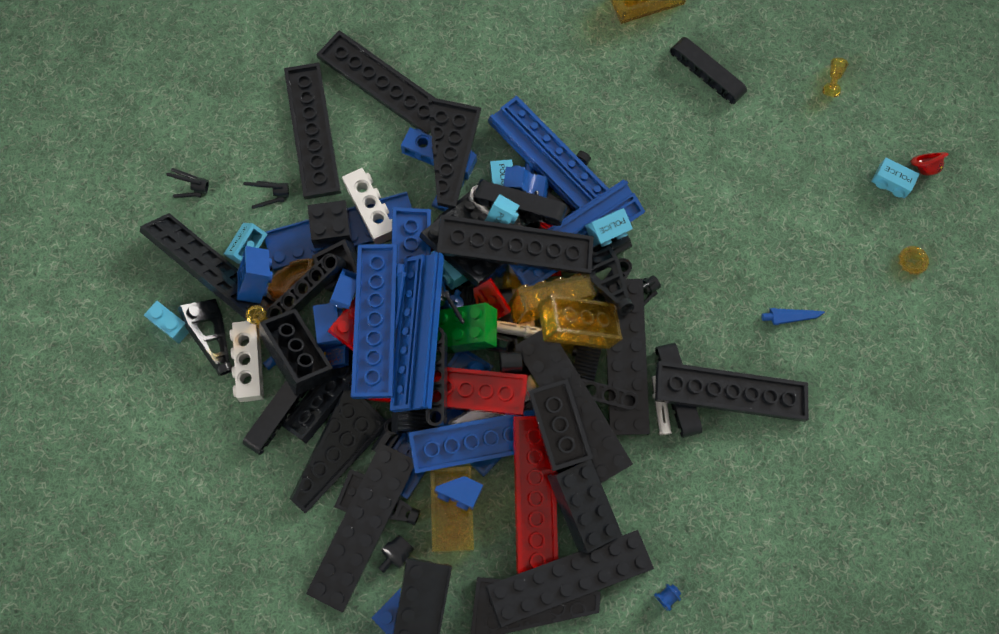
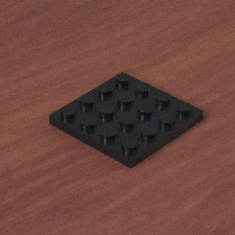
M469 198L445 214L447 216L485 221L487 214L482 213L473 202L469 201ZM440 219L423 230L419 236L434 251L437 250ZM444 256V259L476 287L503 265V263Z

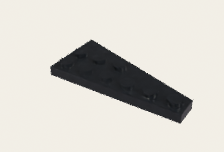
M428 97L438 206L453 209L456 208L481 108Z
M349 383L346 384L290 497V500L305 514L384 430L386 420L365 399H352L351 385Z
M477 577L470 634H506L597 614L600 608L601 591L593 592L500 628L486 586L501 580Z

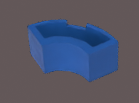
M518 165L506 167L503 186L535 194V191L538 190L539 196L547 198L549 184L546 176L532 174L525 167Z

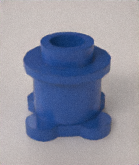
M666 584V588L660 593H655L654 596L667 611H670L672 609L671 606L677 600H681L679 597L681 592L675 585L672 584L670 586Z

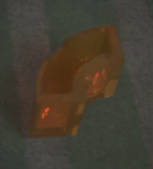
M310 258L298 259L290 262L282 270H278L268 286V292L271 297L280 298L315 265L314 260Z

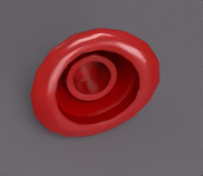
M947 152L922 154L913 157L910 163L913 166H917L922 175L932 176L943 170L944 158L949 154Z

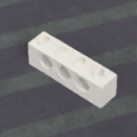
M360 168L342 176L344 185L374 243L381 244L392 239V219H389L387 215L389 211L386 204H381L379 200L381 196L378 189H373L371 185L373 180L370 174L365 173L363 168ZM361 189H367L363 193L359 192ZM369 204H375L374 207L367 208ZM378 219L383 220L382 223H374Z
M248 321L233 322L232 329H230V339L233 341L234 347L231 348V357L234 359L235 365L232 367V376L235 378L236 385H233V395L240 402L263 400L264 389L259 324L257 321L252 324ZM249 339V343L246 346H241L242 341ZM245 358H250V362L247 365H242ZM246 377H252L248 384H243Z

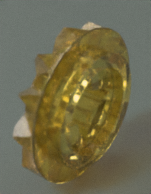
M916 246L904 248L898 256V264H901L903 267L902 271L906 270L909 272V275H918L929 266L928 255L923 249ZM911 257L914 260H919L915 263V265L913 264V262H908V260H910Z

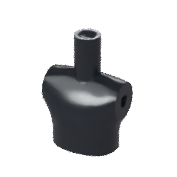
M398 535L382 548L381 552L386 559L378 569L385 573L392 564L399 569L402 568L414 548Z

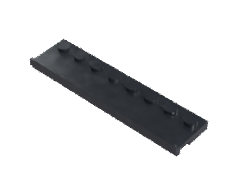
M412 558L406 559L393 634H440L452 571L451 565Z

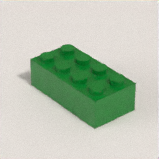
M487 303L456 307L465 321L464 324H461L452 308L440 310L438 327L442 328L447 334L448 354L497 347L496 308ZM439 332L437 341H439L442 337V334Z

